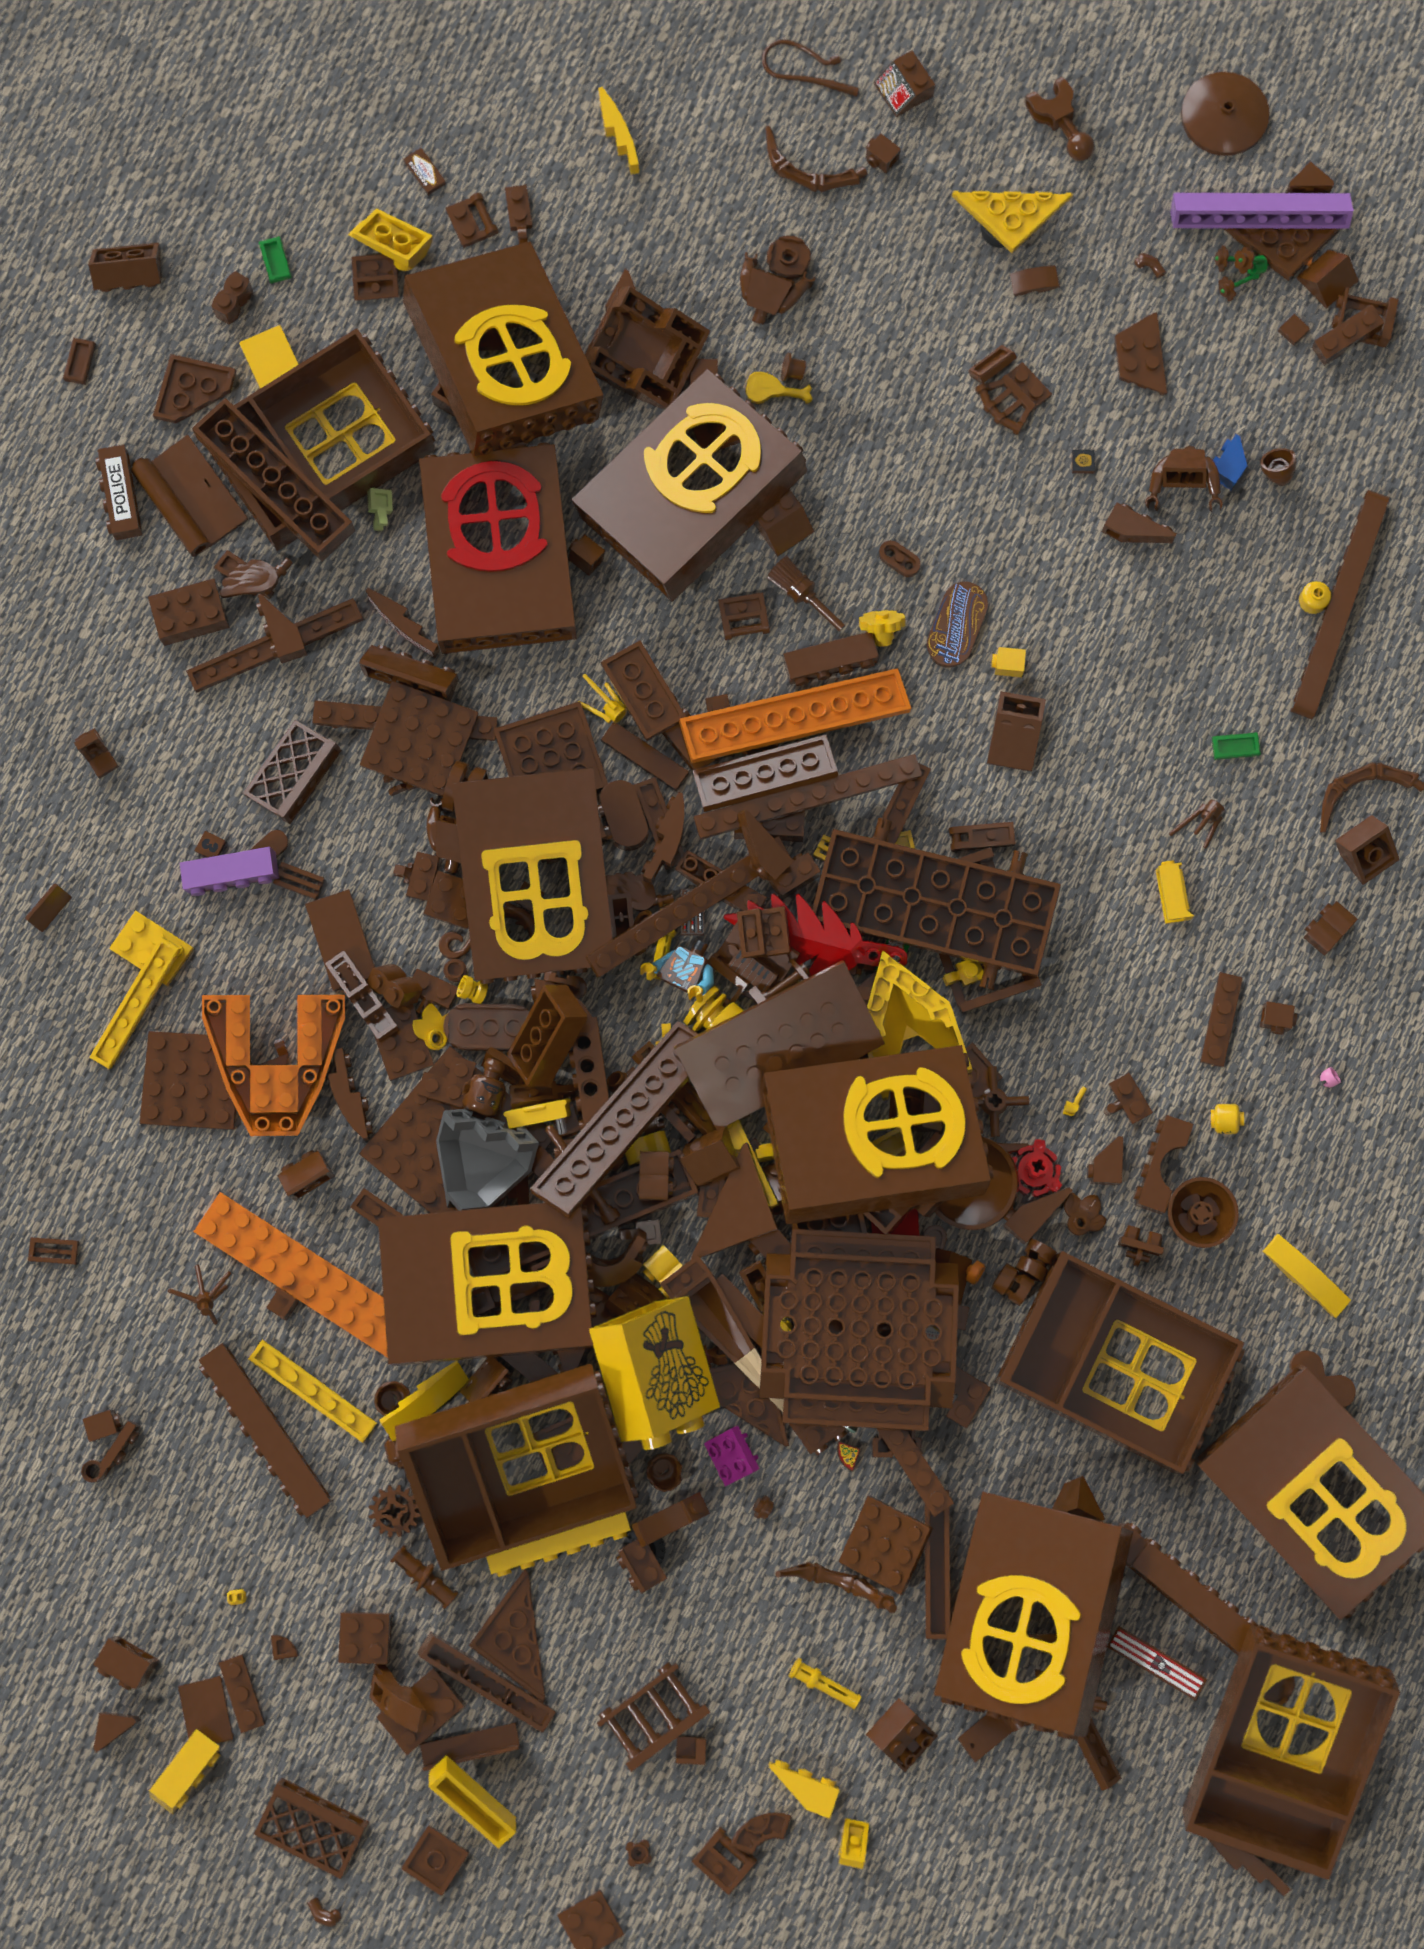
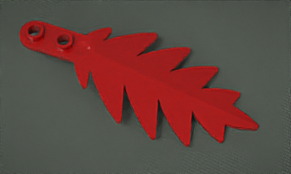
M774 893L771 894L772 908L783 906L786 908L790 945L800 953L796 959L797 964L800 965L817 956L808 970L810 972L809 976H813L842 960L845 962L848 970L854 968L858 963L878 967L882 951L886 952L891 958L899 956L900 960L897 962L902 966L906 965L908 958L903 948L862 940L861 934L853 922L850 924L849 935L839 916L825 901L822 902L823 928L813 909L800 894H796L798 922L785 903ZM751 900L747 901L748 910L758 908L764 910ZM737 913L724 914V919L735 925L738 921ZM871 952H876L877 956L871 958L869 957V954Z

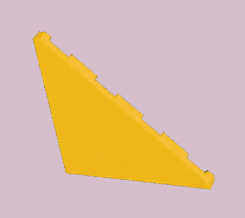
M954 191L952 193V197L1011 253L1019 248L1072 199L1073 195L1071 193L1052 194L1053 192L1021 193L1007 191L1003 193Z

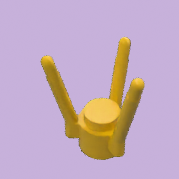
M583 674V678L606 702L603 707L605 714L581 702L582 707L603 718L608 724L611 721L614 723L620 722L627 714V709H625L626 706L620 701L607 682L604 684L613 698L610 700L592 679Z

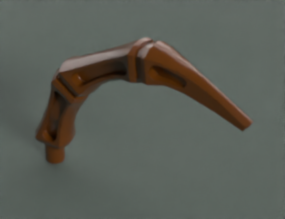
M766 126L767 151L773 171L777 172L781 178L796 182L813 192L820 191L823 193L839 187L859 185L861 183L860 179L867 175V170L864 167L857 171L850 168L845 172L833 175L803 172L781 155L771 127Z
M1371 762L1354 771L1334 778L1332 783L1328 784L1323 799L1320 833L1326 832L1337 800L1344 795V792H1347L1352 786L1360 782L1375 779L1395 782L1408 789L1413 786L1420 792L1424 790V782L1418 779L1419 773L1398 769L1381 762L1377 764Z
M806 1562L775 1572L776 1577H799L808 1582L814 1581L817 1584H833L841 1587L847 1593H853L854 1596H860L869 1600L877 1609H886L891 1614L897 1611V1606L892 1596L879 1591L870 1585L865 1578L860 1579L858 1575L832 1571L817 1562L814 1564Z

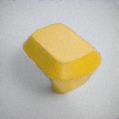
M243 1589L231 1590L227 1593V1602L230 1605L243 1604L246 1601V1593Z

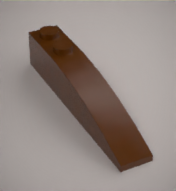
M430 1631L418 1650L420 1658L542 1733L556 1713L554 1709L432 1631Z

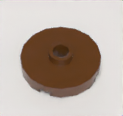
M782 236L775 242L773 241L768 248L767 265L775 275L786 279H796L801 277L810 265V250L801 238ZM790 256L792 260L786 261L785 257Z

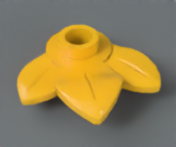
M428 1004L423 1010L422 1020L413 1021V1030L418 1038L425 1041L429 1049L440 1050L447 1042L443 1029L444 1019L447 1014L441 1016L433 1004ZM434 1034L438 1037L436 1043L432 1041V1036Z

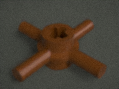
M989 1066V1089L985 1090L981 1097H977L979 1107L986 1114L990 1115L991 1137H1000L999 1115L1006 1110L1007 1106L1029 1105V1096L1007 1097L1005 1092L998 1088L997 1066ZM994 1096L995 1100H999V1104L995 1105L996 1108L993 1107L992 1103H989V1099Z

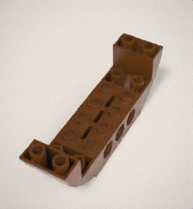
M534 979L535 986H531L534 1003L544 985L556 984ZM575 996L588 1016L572 1045L573 1050L569 1051L571 1067L576 1068V1074H572L575 1091H579L580 1097H575L578 1114L583 1116V1120H579L581 1131L608 1101L609 1092L597 1017H592L585 1005ZM584 1042L591 1044L588 1049H580L579 1046ZM587 1065L594 1067L589 1073L582 1071ZM589 1088L598 1090L593 1096L585 1094ZM573 1139L564 1140V1142L568 1146ZM554 1148L555 1160L561 1154L558 1148Z

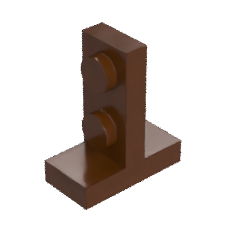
M95 728L75 739V746L89 762L99 779L119 767Z

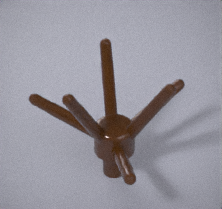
M196 1264L195 1270L200 1291L197 1297L171 1288L168 1289V1293L197 1304L203 1316L209 1315L213 1324H217L218 1321L211 1309L214 1306V1301L228 1288V1285L225 1284L223 1287L222 1285L231 1275V1272L227 1271L209 1293L204 1289L200 1266Z

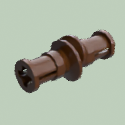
M403 1545L390 1562L392 1564L395 1562L409 1577L413 1578L410 1583L411 1585L418 1582L416 1592L424 1588L445 1609L454 1600L458 1592L456 1590L452 1591L443 1583L440 1577L432 1573L435 1566L433 1563L424 1566L423 1562L418 1558L416 1559L406 1550L407 1547Z

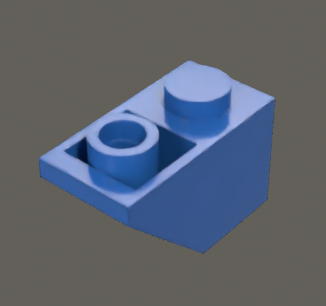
M1235 434L1232 440H1226L1221 448L1223 454L1220 458L1216 456L1213 460L1219 471L1220 484L1231 491L1247 467L1241 438L1238 434Z

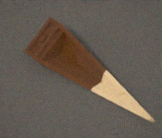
M696 1255L662 1281L660 1285L671 1299L689 1296L697 1326L760 1389L761 1357L716 1278L700 1256ZM769 1398L783 1412L784 1399Z

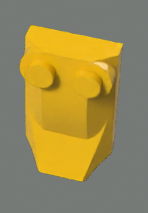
M377 208L348 234V236L393 259L395 267L402 271L413 269L427 255L433 237Z

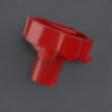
M1035 1139L1033 1145L1020 1148L1017 1152L1018 1157L1029 1152L1018 1164V1191L1025 1196L1030 1192L1029 1189L1022 1186L1021 1180L1031 1187L1046 1185L1044 1189L1032 1192V1196L1037 1198L1047 1194L1050 1190L1056 1193L1062 1184L1059 1181L1061 1172L1059 1164H1055L1054 1177H1052V1163L1057 1160L1056 1154L1046 1148L1044 1140ZM1018 1157L1012 1158L1014 1160V1163H1016ZM1035 1164L1039 1165L1040 1170L1038 1173L1034 1172Z

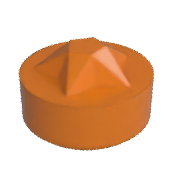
M977 1260L974 1264L969 1265L966 1270V1281L973 1285L976 1284L985 1270V1264Z

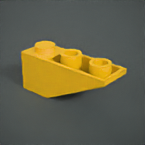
M776 1759L775 1763L769 1762V1768L806 1810L830 1819L839 1793V1787L835 1786V1781L826 1777H822L821 1781L812 1778L813 1773L799 1768L798 1772L789 1769L790 1764Z

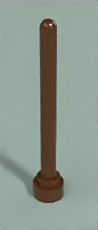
M547 1126L546 1133L560 1153H562L567 1147L566 1143L554 1126ZM596 1187L589 1194L600 1209V1219L605 1226L621 1215L616 1207L613 1208L611 1204H607Z

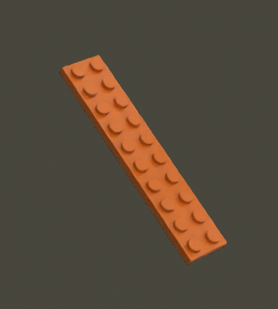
M897 668L680 718L679 724L691 762L696 763L910 713L912 708Z
M220 1192L193 1232L388 1358L384 1298L223 1193Z

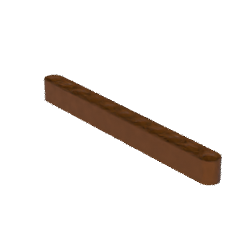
M1367 490L1363 498L1365 501L1360 507L1357 516L1358 521L1353 527L1349 546L1347 545L1343 556L1344 562L1342 566L1340 565L1336 576L1337 582L1332 588L1331 600L1325 608L1321 627L1319 626L1315 637L1316 643L1311 649L1308 658L1309 663L1304 669L1300 688L1298 687L1293 701L1295 704L1290 710L1294 714L1311 720L1314 718L1389 502L1388 496L1371 490Z

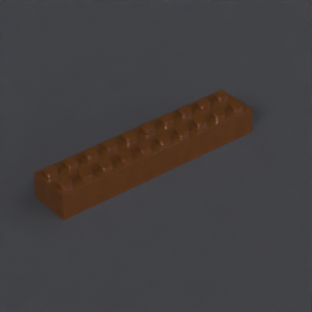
M681 1149L669 1153V1157H674L673 1171H669L668 1181H673V1195H668V1201L639 1200L640 1165L601 1181L596 1188L607 1204H611L613 1208L616 1207L621 1215L605 1226L600 1219V1209L589 1195L582 1203L588 1207L589 1222H585V1229H589L590 1239L698 1196L694 1180L680 1159L682 1155ZM542 1242L521 1243L519 1245L520 1268L550 1257V1249ZM508 1245L471 1247L468 1250L469 1263L475 1277L510 1273Z

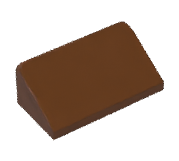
M55 883L27 914L25 919L39 931L43 932L72 897Z

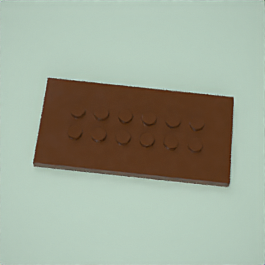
M842 960L680 1043L674 1049L716 1130H719L765 1106L762 1094L764 1073L852 1061L885 1045V1042L845 962Z

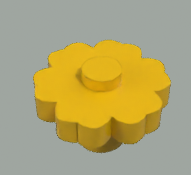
M872 611L859 617L860 630H867L868 633H872L876 646L891 645L894 639V632L906 626L904 614L897 613V611Z

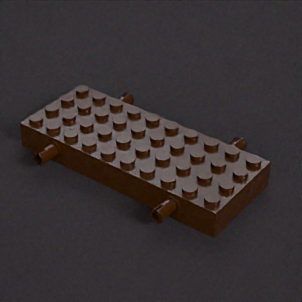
M884 818L877 819L874 837L871 838L833 829L812 908L821 924L824 925L822 902L825 901L839 916L849 935L850 924L853 922L857 926L861 937L868 935L983 964L985 967L979 984L982 988H986L987 980L989 979L987 988L994 990L997 973L1001 969L1038 978L1061 884L1024 875L1023 871L1028 857L1027 853L1022 852L1020 861H1018L1020 851L1014 850L1010 869L1005 871L889 843L887 838L892 821L886 819L884 824Z

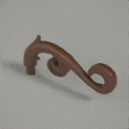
M508 901L505 902L506 907H503L504 918L516 919L517 922L515 924L523 926L531 938L535 932V921L532 915ZM447 932L439 940V950L448 959H458L471 949L469 937L461 950L455 952L450 950L449 944L451 941L459 940L461 943L464 941V938L456 932Z

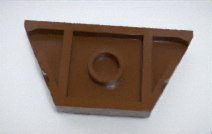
M1157 312L1115 335L1119 380L1134 383L1138 387L1148 388L1158 392L1159 395L1165 396L1167 389Z

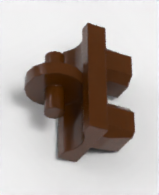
M1128 1225L1123 1236L1119 1238L1118 1245L1136 1250V1252L1127 1250L1126 1257L1132 1258L1133 1266L1138 1267L1140 1261L1146 1263L1150 1261V1256L1142 1254L1143 1252L1156 1256L1163 1254L1164 1248L1161 1247L1162 1234L1149 1231L1146 1242L1138 1241L1140 1228Z

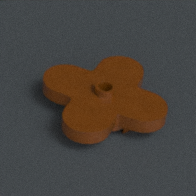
M1308 1350L1300 1351L1291 1358L1289 1363L1290 1372L1300 1363L1310 1370L1343 1407L1353 1402L1356 1395L1354 1383L1343 1375L1326 1376L1323 1362L1315 1352ZM1276 1384L1272 1385V1386L1269 1388L1268 1392H1269Z

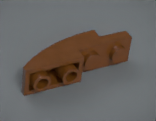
M678 792L676 797L672 796L666 806L669 809L665 817L661 816L655 826L658 829L657 837L663 840L657 841L652 851L655 855L651 861H646L641 871L644 873L643 881L651 885L662 865L671 869L681 845L684 830V798L681 792Z
M689 850L685 852L675 868L677 872L697 886L722 871V869ZM744 885L721 901L734 909L746 911L748 910V900L762 908L767 901V897Z
M343 1048L335 1049L334 1058L337 1073L328 1074L334 1098L351 1127L365 1141H369V1134H373L371 1120L366 1119L365 1111H369L367 1097L363 1098L360 1092L352 1093V1090H356L354 1076H349L348 1068L352 1067L350 1054H346Z
M375 1664L371 1681L370 1699L388 1717L416 1733H421L423 1723H425L427 1718L426 1709L410 1686H400L386 1664Z

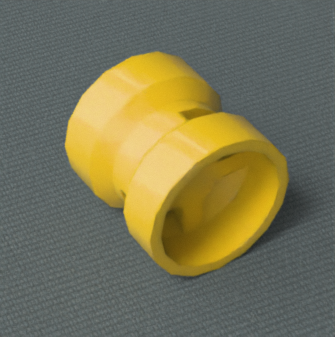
M464 975L457 988V997L462 999L469 998L473 1003L481 1004L486 996L488 984H480V981L476 982L472 977Z

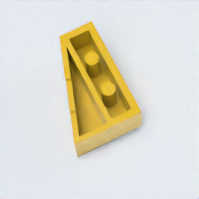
M196 1729L149 1790L150 1798L171 1814H174L177 1808L181 1809L188 1800V1793L193 1787L197 1788L204 1779L203 1773L208 1766L212 1768L221 1756L218 1754L220 1746Z

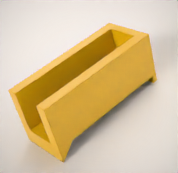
M1174 860L1162 862L1161 866H1158L1155 870L1165 924L1188 921L1194 917L1188 911L1189 904L1183 871L1179 869L1182 863H1175Z

